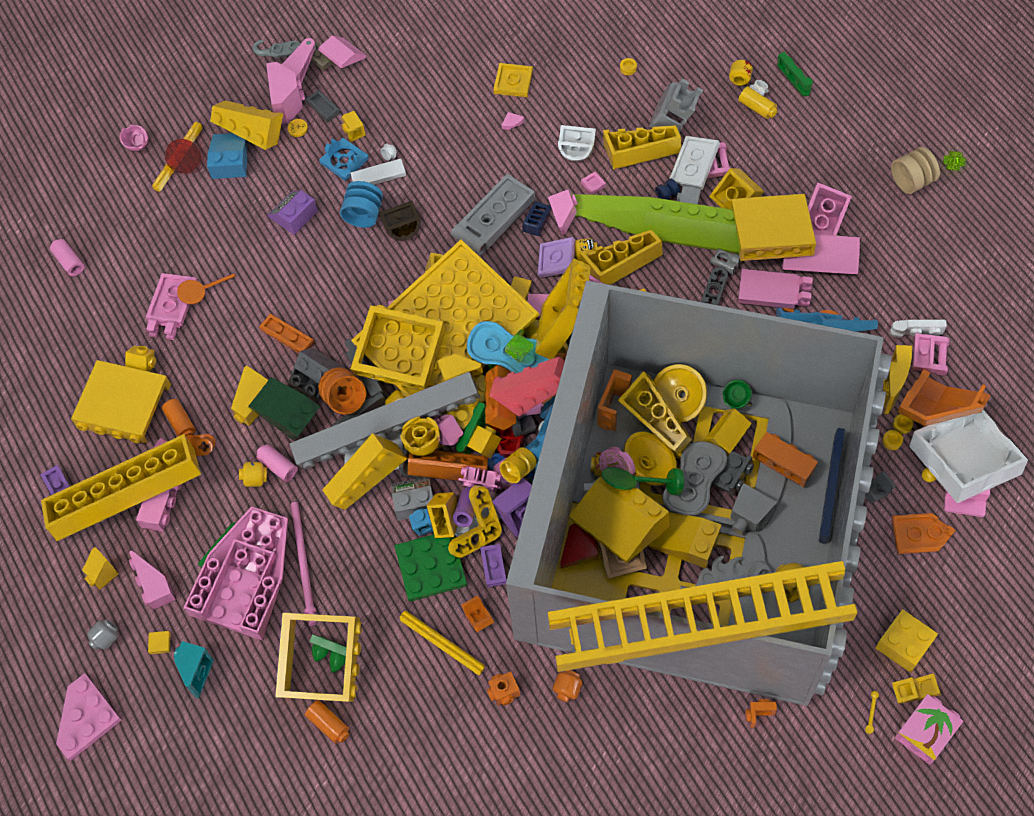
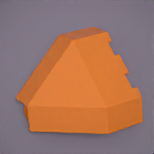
M923 369L918 380L915 381L911 390L908 391L902 401L898 413L923 426H928L980 413L983 411L991 395L984 392L986 386L983 384L979 392L945 386L929 378L930 372Z

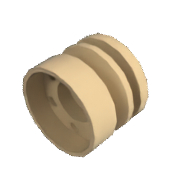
M919 147L909 152L908 155H903L894 160L891 164L893 178L897 186L906 194L918 191L923 186L938 180L940 176V168L936 158L925 147Z

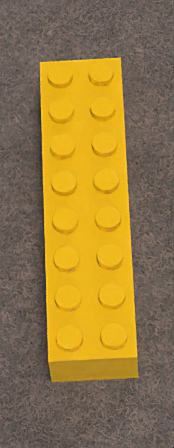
M185 434L42 499L41 504L45 528L56 541H59L201 475L194 447Z

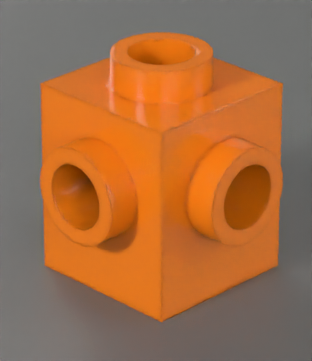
M511 671L504 675L502 673L496 674L488 681L489 689H487V693L491 701H496L497 706L501 704L503 706L508 705L514 701V698L520 696V690Z

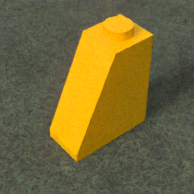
M247 365L244 367L231 409L234 414L233 418L240 424L244 422L250 426L259 415L248 406L267 383L268 379Z

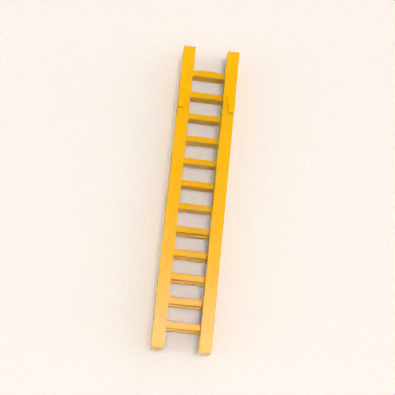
M839 561L548 612L550 630L571 627L569 634L571 644L575 648L574 653L555 656L557 671L561 672L601 664L607 665L635 658L853 621L857 615L855 604L836 607L830 581L843 579L845 575L844 563ZM820 584L826 609L814 611L807 585L814 586ZM797 587L803 613L791 615L784 589ZM774 591L780 617L768 619L761 593ZM751 595L758 621L745 623L739 597ZM730 599L735 625L720 627L714 602ZM707 603L713 628L697 631L691 606ZM684 607L690 632L674 635L669 609ZM662 611L667 636L651 639L646 613ZM639 615L644 640L628 643L623 617ZM616 619L621 644L605 647L600 621ZM593 623L598 648L581 651L577 625Z

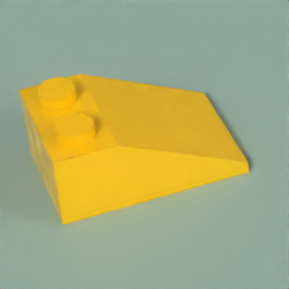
M669 512L670 527L651 542L649 547L706 568L720 535L721 524L702 517Z

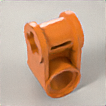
M211 434L186 436L194 447L196 456L210 454L216 444V440Z

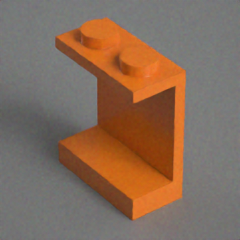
M616 369L613 370L597 407V425L602 429L616 431L617 411L609 407L614 395L622 396L632 385V375Z

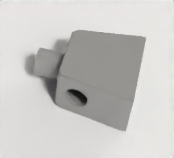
M743 483L731 512L730 518L736 521L732 530L740 535L743 534L746 528L756 531L774 512L777 502Z

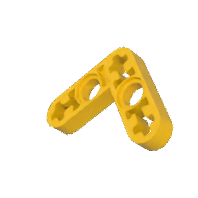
M480 485L473 486L469 491V499L479 525L454 538L449 543L448 549L453 556L462 558L496 540L501 535V525L487 488ZM478 491H481V492H482V493L479 495V496H480V499H479V498H476V496L479 494ZM488 507L489 514L483 518L482 510ZM491 526L494 527V529L492 530V534L487 533L491 530ZM474 534L479 536L476 544H472L471 541ZM458 544L463 545L459 548V552L456 551Z

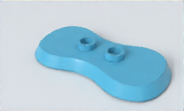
M492 321L478 323L470 332L467 340V351L474 360L484 364L501 365L515 373L522 372L524 368L529 366L531 368L537 367L538 363L549 360L535 353L536 339L513 336L501 325Z

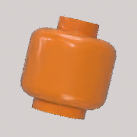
M567 670L557 674L552 689L557 694V699L568 702L569 699L575 700L578 698L583 682L578 673Z

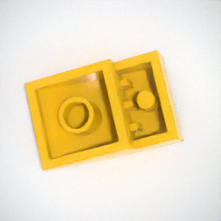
M896 345L888 377L883 382V391L886 392L884 414H889L900 396L911 365L912 346Z

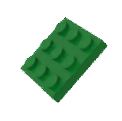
M433 534L394 545L409 602L467 587L460 558L450 554L448 549L449 543L454 537L435 538Z

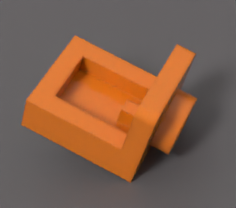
M478 595L461 605L467 620L476 633L494 623L492 616L484 607Z
M770 699L750 702L749 709H745L746 722H750V728H755L756 716H775L777 711L776 702H771Z

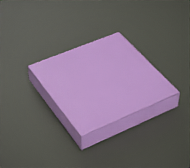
M573 237L540 244L538 276L540 278L565 272L575 254V239Z

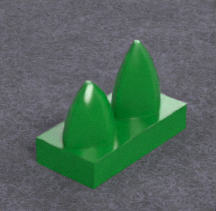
M312 634L310 642L313 643L312 656L314 661H320L331 650L330 669L332 673L338 671L345 664L347 646Z

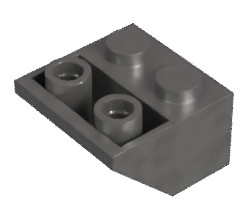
M313 347L299 352L288 384L315 402H319L321 396L318 385L321 377L328 370L342 366Z

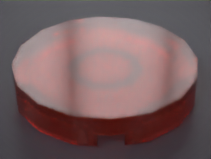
M186 139L172 141L165 151V161L168 166L181 174L194 171L201 159L197 146Z

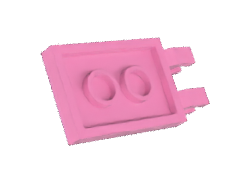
M742 269L738 303L794 309L795 305L810 306L811 293L804 291H811L813 278L805 276L800 278L798 274Z
M161 274L146 315L148 321L146 330L149 332V337H157L160 325L166 326L164 333L167 334V339H175L177 328L183 326L190 304L183 303L178 298V286L186 280L198 281L197 278Z

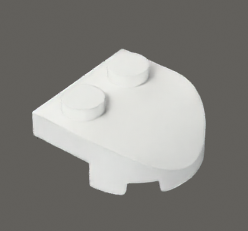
M561 125L558 147L562 156L571 161L587 159L594 150L596 129Z

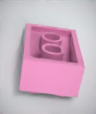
M821 183L816 184L807 204L815 235H837L852 196Z

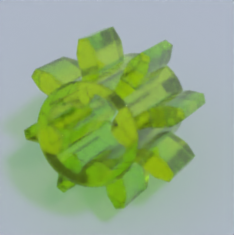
M949 151V155H944L943 163L947 164L946 169L960 171V166L965 167L966 158L962 157L963 152Z

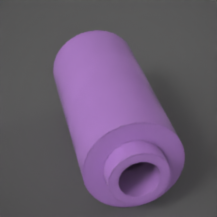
M466 487L461 491L453 515L454 523L460 527L470 526L475 515L469 499V491L472 487Z

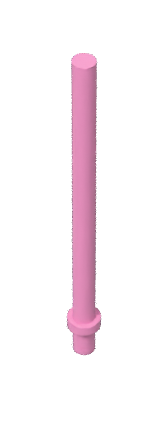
M292 502L291 511L306 606L304 613L316 614L317 611L312 598L298 502ZM308 621V625L314 626L316 621Z

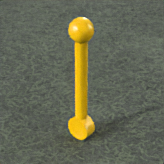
M877 691L871 692L872 703L869 722L865 728L867 734L874 732L872 724L876 699L879 697Z

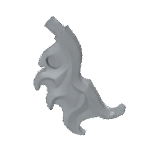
M720 556L713 561L712 571H709L708 568L702 570L695 586L758 576L763 570L769 572L770 568L762 561H753L747 565H740L739 562L742 560V557L734 558L728 563L722 564L721 561L724 560V556Z

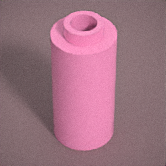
M64 239L52 242L50 251L68 275L76 276L80 274L84 269V264Z
M262 445L257 450V460L262 462L263 465L284 482H289L296 475L298 467L271 445Z

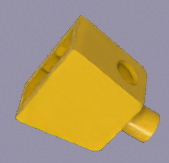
M454 492L437 493L427 504L435 538L455 536L458 525L453 521V515L457 506V497Z

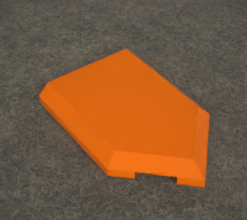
M933 513L892 516V527L898 554L937 552L956 531L950 525L947 526L940 521L939 517Z

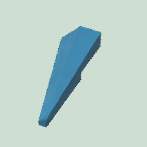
M778 307L776 310L777 317L854 332L873 330L878 327L876 319L860 320V317H854L853 320L843 319L842 315L820 312L800 313V310L795 309L794 312H784L782 308Z

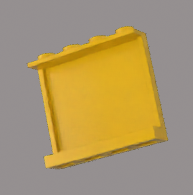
M805 194L732 199L731 210H733L740 246V261L814 256L816 240Z
M96 360L71 420L76 425V428L82 431L91 430L99 435L108 434L116 439L125 438L137 444L140 442L147 443L145 434L163 390L169 391L171 383L165 375Z

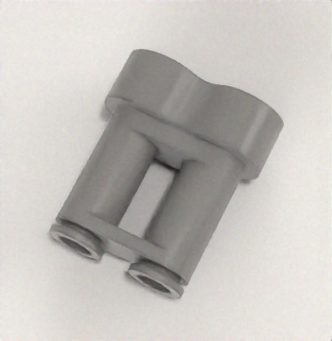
M719 248L716 251L715 257L713 256L710 260V263L726 269L732 275L742 262L738 254L733 255ZM721 257L728 261L724 262L722 260H719L718 258Z

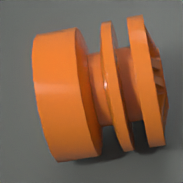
M341 367L332 368L325 372L320 379L318 385L319 394L323 401L335 412L344 415L351 414L359 410L366 398L365 386L348 369Z

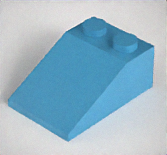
M234 133L213 134L207 159V168L212 179L247 177V140Z

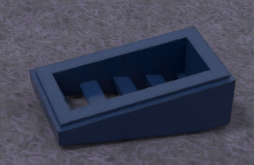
M535 201L522 224L523 232L540 237L552 207Z

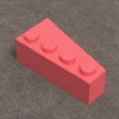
M560 357L538 363L537 367L531 368L529 366L524 368L522 372H511L504 378L496 377L494 378L489 396L517 416H521L557 393L565 361Z

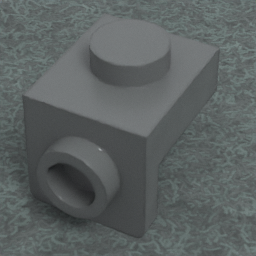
M883 471L871 481L869 492L865 493V498L870 504L886 498L896 485L886 472Z

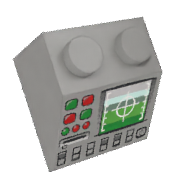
M429 477L391 484L394 509L398 521L409 519V515L418 509H426L427 504L433 498Z

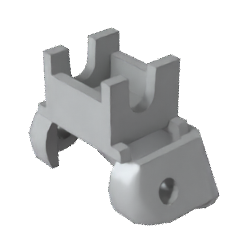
M683 78L678 83L668 84L657 104L649 128L676 125L680 133L683 124L685 125L687 119L695 112L696 103L703 89L699 87L694 91L687 89L690 82ZM670 111L683 120L678 123L666 116V114Z

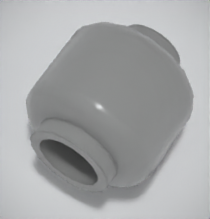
M108 619L105 621L98 620L88 631L89 645L96 650L99 648L103 650L109 649L118 638V627Z

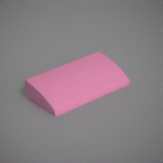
M814 234L816 240L814 256L783 258L782 270L858 274L860 237Z

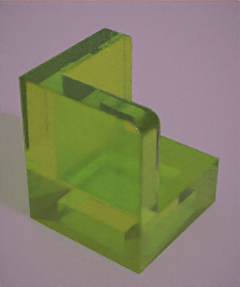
M522 329L517 332L505 347V352L518 363L534 347L531 342L523 337L524 331Z

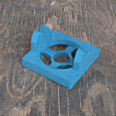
M332 138L331 145L326 144V154L319 161L320 164L346 181L351 176L350 173L357 171L369 159V156L345 138H342L339 142ZM341 149H350L347 154H340L338 152ZM332 156L337 158L338 163L334 166L331 162ZM344 157L349 158L346 164L340 163V159Z

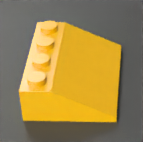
M602 476L595 481L569 516L571 521L626 563L670 527L668 510L635 487L631 490L617 489L607 484L602 479Z

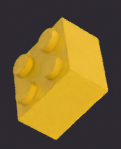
M902 609L879 640L876 649L911 673L938 633Z

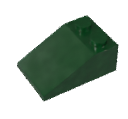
M272 377L248 406L293 441L297 439L320 408L319 405L304 394Z

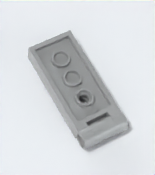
M506 174L454 226L451 236L458 241H464L477 254H483L535 201V191L509 174Z

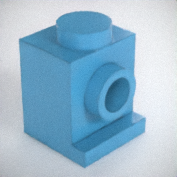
M427 508L418 509L409 515L412 529L420 537L433 532Z

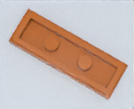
M271 313L259 326L261 331L298 353L311 348L315 343L314 339Z

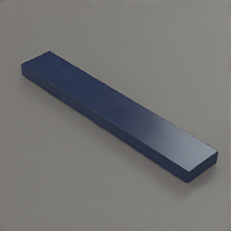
M843 428L836 429L818 540L819 543L823 544L827 543L830 533L845 432Z

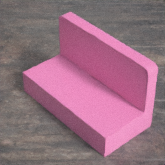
M945 489L944 511L984 517L990 489L959 503H956Z

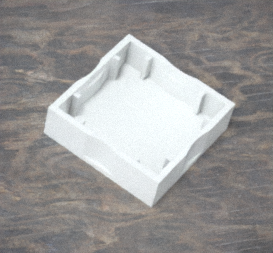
M984 410L980 413L928 425L916 430L909 445L956 503L1022 475L1028 461L1013 442L1001 433L995 422Z

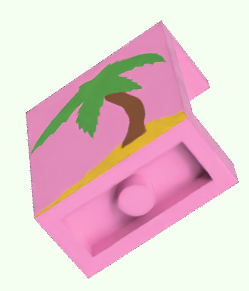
M927 694L895 736V739L927 764L931 765L963 723V720L960 719V715L957 712L944 707L938 698Z

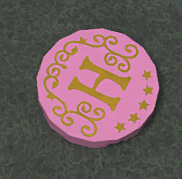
M610 447L602 452L599 464L601 471L609 467L626 470L633 475L635 473V466L629 454L622 452L619 447Z

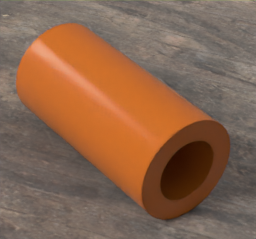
M171 399L163 404L162 410L177 436L195 434L196 429L178 399Z
M320 700L311 704L305 712V717L335 744L338 742L343 743L348 738L349 727Z

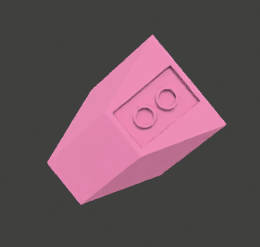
M251 506L208 554L184 605L188 615L263 640L283 580L288 518Z

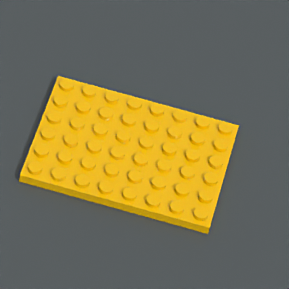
M459 240L387 307L389 310L400 309L411 315L418 313L423 315L424 318L431 319V317H436L444 322L446 330L437 360H440L446 354H458L476 361L467 351V340L472 329L480 322H495L501 325L507 332L517 337L539 316V313L462 240ZM377 316L364 355L377 368L421 378L435 329ZM362 331L351 340L356 347L358 346ZM437 360L428 388L445 382ZM480 363L482 369L487 365L484 363ZM395 385L406 397L421 391Z

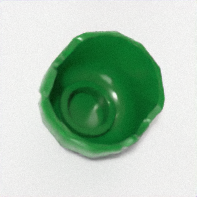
M733 380L727 383L722 391L723 402L731 409L744 408L752 399L751 388L743 380Z

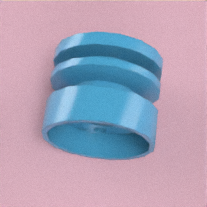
M365 181L349 183L340 210L341 218L356 227H372L376 224L379 214V208L383 199L382 191L377 186Z

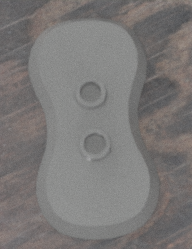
M699 441L688 445L681 455L680 469L684 474L683 491L679 496H672L666 488L663 493L665 506L673 512L682 515L693 516L701 513L709 504L712 481L726 466V452L721 447L709 442Z

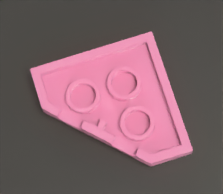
M85 673L67 687L56 745L69 761L73 760L122 721Z

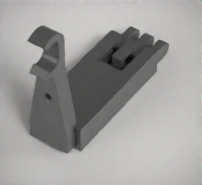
M348 339L345 341V345L349 351L345 354L352 364L357 348ZM363 359L362 364L367 365V363ZM359 376L372 398L370 397L364 401L359 410L345 415L334 422L332 426L385 406V400L388 397L378 381Z

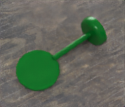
M615 467L606 468L601 474L602 479L607 484L622 490L635 488L637 481L665 483L670 495L679 496L684 487V474L680 468H672L668 472L666 479L634 477L628 471Z

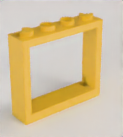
M573 258L542 304L535 353L549 360L556 356L573 332L586 280L589 281L591 266L583 261Z
M370 305L350 368L354 375L421 391L427 389L446 330L444 322L436 317L429 319L424 318L423 315L418 313L411 315L400 309L389 310L383 305ZM376 316L435 329L421 378L362 364Z
M283 613L276 697L354 702L356 691H358V686L355 685L356 676L359 675L357 655H360L361 643L358 642L359 634L362 633L360 618ZM296 620L348 623L343 695L290 691Z

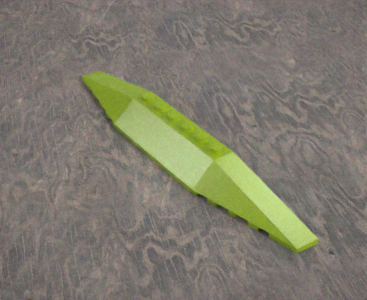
M574 194L578 205H575L577 210L576 217L582 216L587 218L588 221L603 223L606 227L620 229L621 232L626 234L632 233L636 235L652 230L665 243L716 251L719 248L729 253L739 254L740 246L733 210L653 197Z

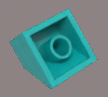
M182 641L180 647H177L174 652V662L185 686L195 698H199L214 659L206 648Z

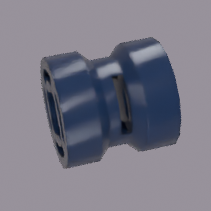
M670 178L665 181V184L655 187V192L659 199L670 200L671 196H676L678 192L680 193V189L676 181Z

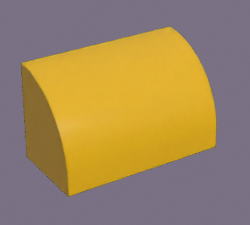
M727 409L704 440L721 447L727 454H730L752 423L736 409Z

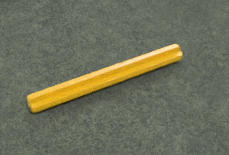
M193 123L152 184L155 191L160 192L203 129L201 123Z
M404 611L400 615L401 622L477 675L482 674L485 665L408 611Z

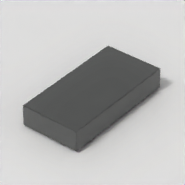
M317 90L305 99L306 103L327 123L340 114V109L320 90Z

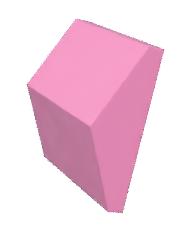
M332 35L318 48L321 53L340 68L366 58L364 53L343 37Z

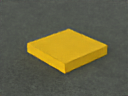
M499 63L493 89L494 94L528 97L533 66Z

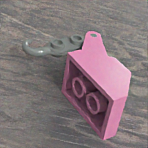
M307 38L302 43L298 41L276 43L264 50L258 49V45L263 43V40H258L253 45V52L258 56H271L274 58L289 56L282 64L278 62L266 63L271 105L274 113H283L281 125L288 124L303 108L302 101L305 100L304 91L301 90L302 81L316 50L315 41L312 38Z

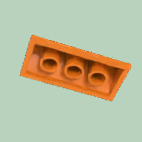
M435 450L427 456H416L410 453L408 458V475L460 481L459 478H464V475H461L462 467L466 468V466L477 468V470L478 468L481 469L479 478L481 481L483 470L486 469L487 473L488 457Z

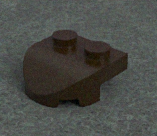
M413 201L379 212L384 229L390 238L404 241L418 233L420 217L417 214Z

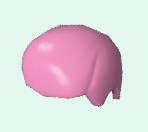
M130 125L126 129L123 128L119 136L121 143L131 151L143 149L149 140L147 131L137 125Z

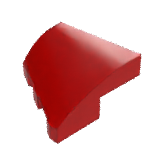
M489 425L490 428L497 431L495 435L502 438L497 446L500 456L508 458L518 448L524 446L525 434L515 437L511 426L502 430Z
M575 523L569 526L560 561L561 568L579 565V561L598 557L595 539Z

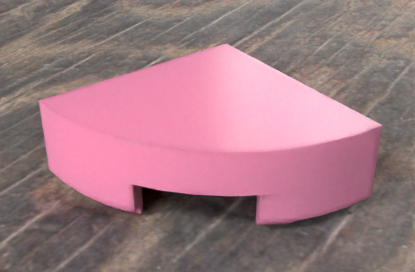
M508 112L502 123V129L510 130L513 127L520 126L524 122V117Z

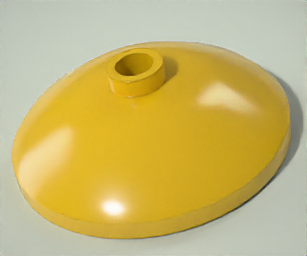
M676 364L664 368L655 377L654 383L681 423L690 421L700 414L707 401V386L704 378L696 369L687 365ZM682 391L685 392V397L683 398L680 396Z
M637 432L626 440L623 452L628 453L633 460L635 476L666 479L668 472L672 468H677L672 450L658 436L648 432ZM646 482V483L651 484V485H664V484H665V483Z

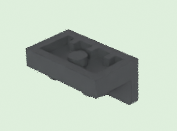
M731 451L727 458L726 466L716 476L713 486L734 496L737 491H740L741 486L745 482L744 478L746 475H750L754 468L752 457L748 455L746 458Z

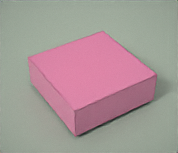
M596 171L581 180V184L591 195L606 187V183Z

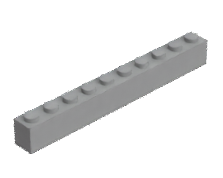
M467 372L289 444L296 465L308 469L315 466V463L319 461L326 462L331 460L334 455L347 454L352 448H360L372 433L386 438V435L392 432H402L403 425L412 418H437L441 415L440 413L445 411L452 412L457 410L460 405H469L476 402V399L480 398V394L473 376L470 372Z

